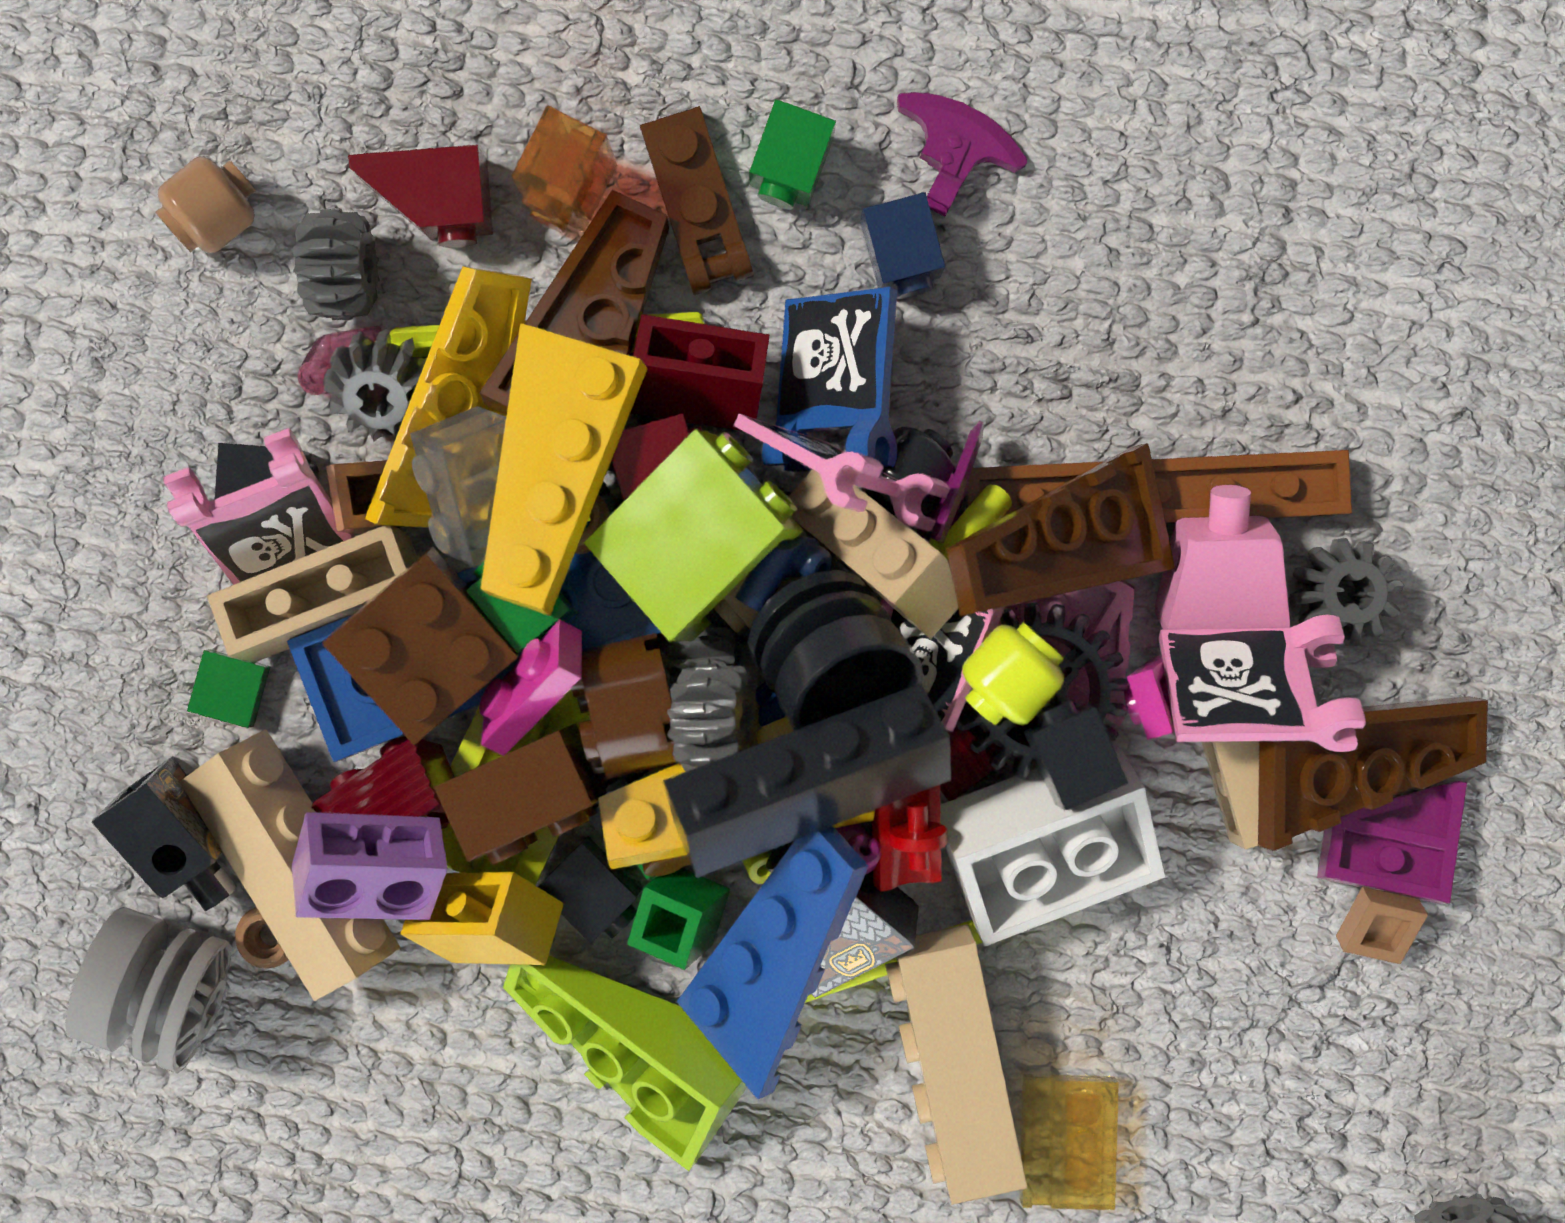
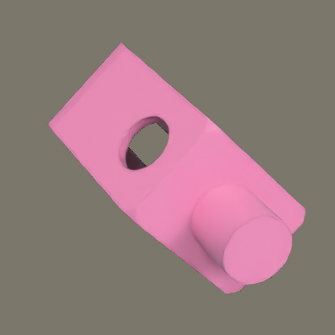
M1236 485L1216 486L1211 489L1209 517L1181 518L1175 523L1170 541L1175 569L1163 571L1155 603V614L1163 630L1290 628L1281 538L1268 518L1249 516L1251 491L1249 489Z

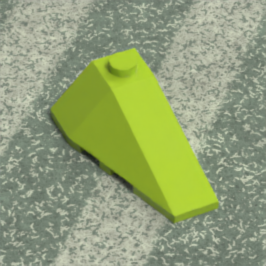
M549 955L546 965L510 964L503 985L507 993L554 1043L561 1045L570 1043L582 1055L585 1064L589 1068L584 1075L597 1089H600L606 1083L612 1087L631 1108L624 1118L639 1134L687 1171H690L747 1086L682 1007Z

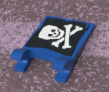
M884 287L785 300L776 426L807 436V432L851 429L846 440V452H855L876 459L882 467L895 466L897 444L889 421V402L897 302L896 289ZM766 443L763 444L762 461L764 465H784V471L787 472L811 470L810 467Z

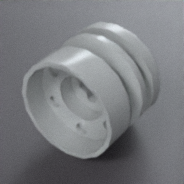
M127 907L115 910L100 928L78 971L65 1018L66 1035L72 1039L113 1052L122 1046L134 1030L132 1056L138 1061L148 1063L157 1055V1065L162 1069L178 1074L186 1068L197 1052L219 1012L226 988L232 946L228 941L214 936L205 940L201 945V935L198 931L187 928L178 934L166 950L168 925L163 919Z

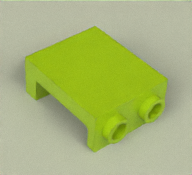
M695 429L584 542L670 642L694 641L711 624L705 616L782 540H794L803 531L791 517L797 510L794 503L774 483L767 481L762 485L747 468L753 461L751 456L733 437L725 432L718 437L717 435Z

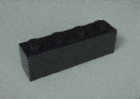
M918 684L663 780L673 822L696 878L950 781V737L922 684Z

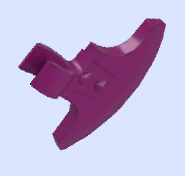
M911 92L898 95V112L917 122L925 133L926 143L919 158L928 162V165L939 171L927 194L930 210L939 215L946 216L962 184L976 165L991 162L1015 173L1023 169L1028 163L1026 156L1014 139L993 119L963 102L936 94Z
M979 421L969 432L955 472L951 474L949 481L946 482L950 488L946 499L940 497L939 503L925 516L936 521L930 537L936 541L944 543L949 529L962 515L958 510L961 508L963 500L967 495V486L970 481L968 479L983 439L984 422ZM917 529V534L924 539L927 531Z

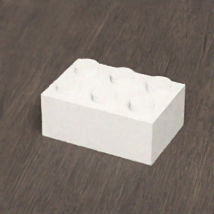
M1116 740L1111 741L1128 780V784L1068 810H1063L1054 804L1045 781L1041 779L1038 773V768L1030 770L1026 779L1014 776L940 805L941 824L945 825L948 829V843L945 848L961 896L984 947L1165 878L1145 788Z

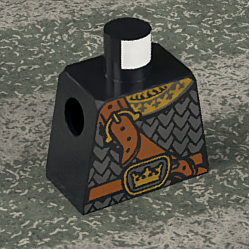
M171 756L120 792L91 822L157 896L165 898L182 885H185L204 911H208L234 892L237 886L217 862L222 850L180 784V781L187 775L175 758Z
M794 841L783 844L772 852L766 862V868L770 873H772ZM873 870L865 874L838 939L831 941L820 965L825 971L816 992L812 993V995L816 998L915 948L919 912L918 904L898 886L887 891L877 889L873 885Z

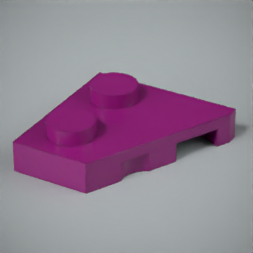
M1455 781L1394 797L1393 802L1374 810L1364 807L1341 817L1342 823L1324 830L1317 878L1357 887L1364 886L1437 904H1450L1467 783Z

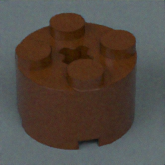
M656 633L581 650V679L571 690L574 698H577L581 714L590 713L591 720L579 722V728L587 761L591 762L594 775L605 773L607 779H612L678 763L673 756V739H670L668 736L671 724L667 711L671 709L672 699Z

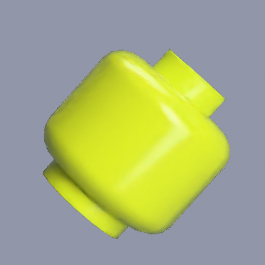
M1024 622L1017 630L1007 625L998 626L966 660L962 667L964 679L973 688L965 699L994 725L1003 716L1016 724H1027L1063 685L1064 676L1058 665L1064 657Z

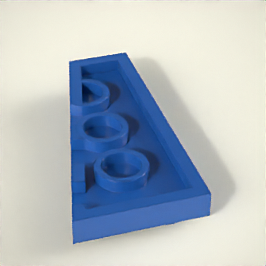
M833 826L794 841L677 1000V1003L758 1100L773 1093L781 1076V1073L777 1071L785 1050L793 1047L802 1026L797 1021L807 996L816 992L825 971L820 966L830 942L838 939L869 866Z

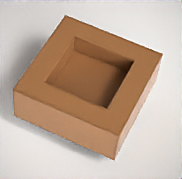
M1362 886L1338 930L1336 938L1343 952L1401 964L1428 914L1419 899Z

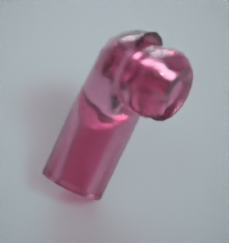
M378 325L329 333L319 337L299 368L297 377L300 387L311 395L327 394L328 392L323 390V379L327 370L331 369L330 359L335 349L340 347V345L349 347L352 337L358 334L360 330L375 343L379 332H382L381 327Z

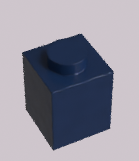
M926 192L863 208L860 224L877 287H892L896 289L897 299L917 296L934 289L932 280L940 278L946 266Z

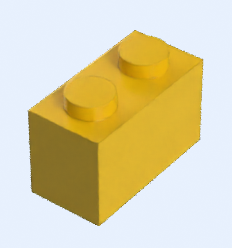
M514 872L446 873L430 920L405 919L400 934L452 963L546 965L564 903Z

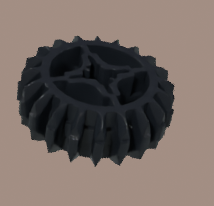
M1038 603L1025 604L1023 613L1026 625L1039 636L1057 640L1071 649L1058 665L1063 673L1064 683L1051 698L1050 704L1053 705L1068 699L1069 685L1079 675L1078 671L1084 666L1090 687L1088 705L1097 708L1102 722H1104L1107 713L1114 716H1126L1128 707L1122 703L1110 702V691L1129 689L1128 679H1109L1107 673L1108 669L1123 663L1122 654L1110 653L1100 657L1097 653L1099 649L1107 644L1110 635L1105 630H1100L1086 640L1082 636L1089 626V616L1083 613L1077 614L1070 622L1068 628L1063 626L1066 616L1064 605H1052L1048 612L1046 623H1043ZM1010 608L1004 609L1000 619L1001 624L1011 626L1017 630L1020 624L1016 614ZM972 707V713L958 718L956 726L959 730H969L977 725L982 730L969 743V747L973 752L979 753L994 743L996 748L990 756L989 765L1000 770L1007 763L1011 754L1015 755L1013 775L1020 779H1026L1035 757L1029 745L1020 744L1006 735L1017 725L1016 723L1003 716L994 725L974 707ZM1103 723L1110 741H1115L1119 735L1118 731L1114 727ZM1037 764L1038 773H1039L1041 779L1044 780V778H1043V776H1042V774H1041V771H1040V769H1039V767H1038V764Z

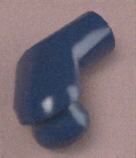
M799 536L794 540L781 541L747 574L735 598L760 612L767 600L776 593L782 581L801 576L804 577L815 572L829 571L832 564L831 554L824 547H820L817 539Z

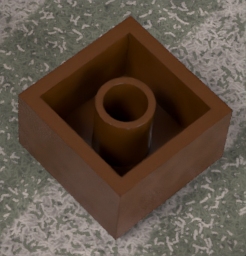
M433 547L337 627L322 643L413 745L425 737L518 657V653L466 592L469 587Z
M576 723L434 787L467 861L469 862L487 854L491 865L529 848L528 845L538 841L535 831L548 826L552 837H555L589 821L590 817L597 814L593 804L598 801L599 797L607 794L599 774L594 775L591 762L587 761L581 734Z

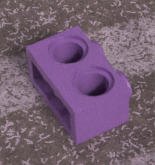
M306 812L292 862L296 917L430 920L448 869L440 818Z

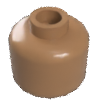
M198 156L160 186L158 198L162 207L155 213L190 253L197 247L207 253H216L254 221V209L247 198L256 190L230 160L220 168L211 159L205 156Z

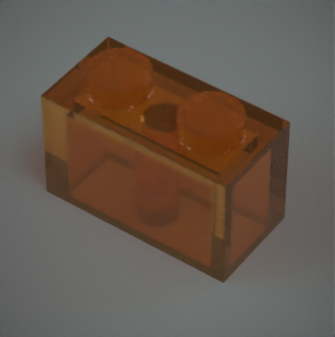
M547 105L511 178L523 196L521 202L532 209L530 216L533 219L560 233H564L568 225L584 233L618 165L607 134Z

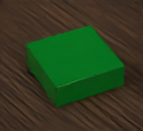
M210 649L203 650L187 712L245 728L254 727L271 666L229 657L228 654Z

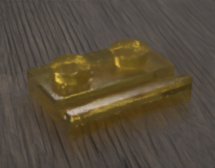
M1023 1074L1021 1160L1027 1188L1020 1190L1019 1200L1023 1208H1032V1205H1048L1052 1209L1115 1210L1119 1082L1114 1076L1051 1075V1077H1037L1032 1074Z

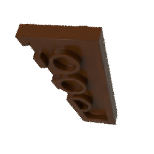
M612 189L525 324L630 355L641 314H643L668 235V216ZM519 333L480 391L484 405L506 416Z
M1148 443L1130 447L946 548L960 616L1175 569Z
M1466 696L1362 706L1366 722L1364 728H1354L1358 745L1356 750L1331 751L1309 740L1259 741L1258 846L1276 851L1293 844L1292 837L1309 830L1324 831L1342 823L1341 817L1364 807L1374 810L1393 802V795L1412 787L1424 789L1486 763L1488 700Z

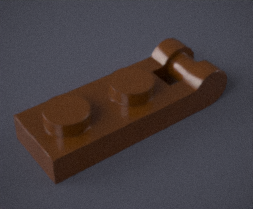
M700 106L641 124V133L693 295L712 290L711 283L733 276L735 282L754 277L751 262ZM721 238L726 252L702 259L698 245Z

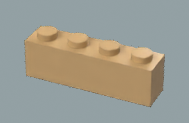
M267 729L219 752L180 781L183 789L314 1001L358 978L401 948L384 919L296 917L292 862L306 812H316L312 809V802Z
M967 924L916 935L915 948L897 956V962L885 964L893 1002L906 1000L910 1023L898 1026L907 1064L919 1061L923 1083L912 1085V1091L920 1124L932 1122L936 1143L925 1145L933 1184L946 1183L951 1205L1026 1189V1179L976 942Z

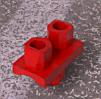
M940 784L874 809L871 837L872 839L875 837L879 842L881 857L876 868L873 870V885L880 891L892 890L897 886L908 883L942 882L941 849L948 843V829L945 825L941 824Z

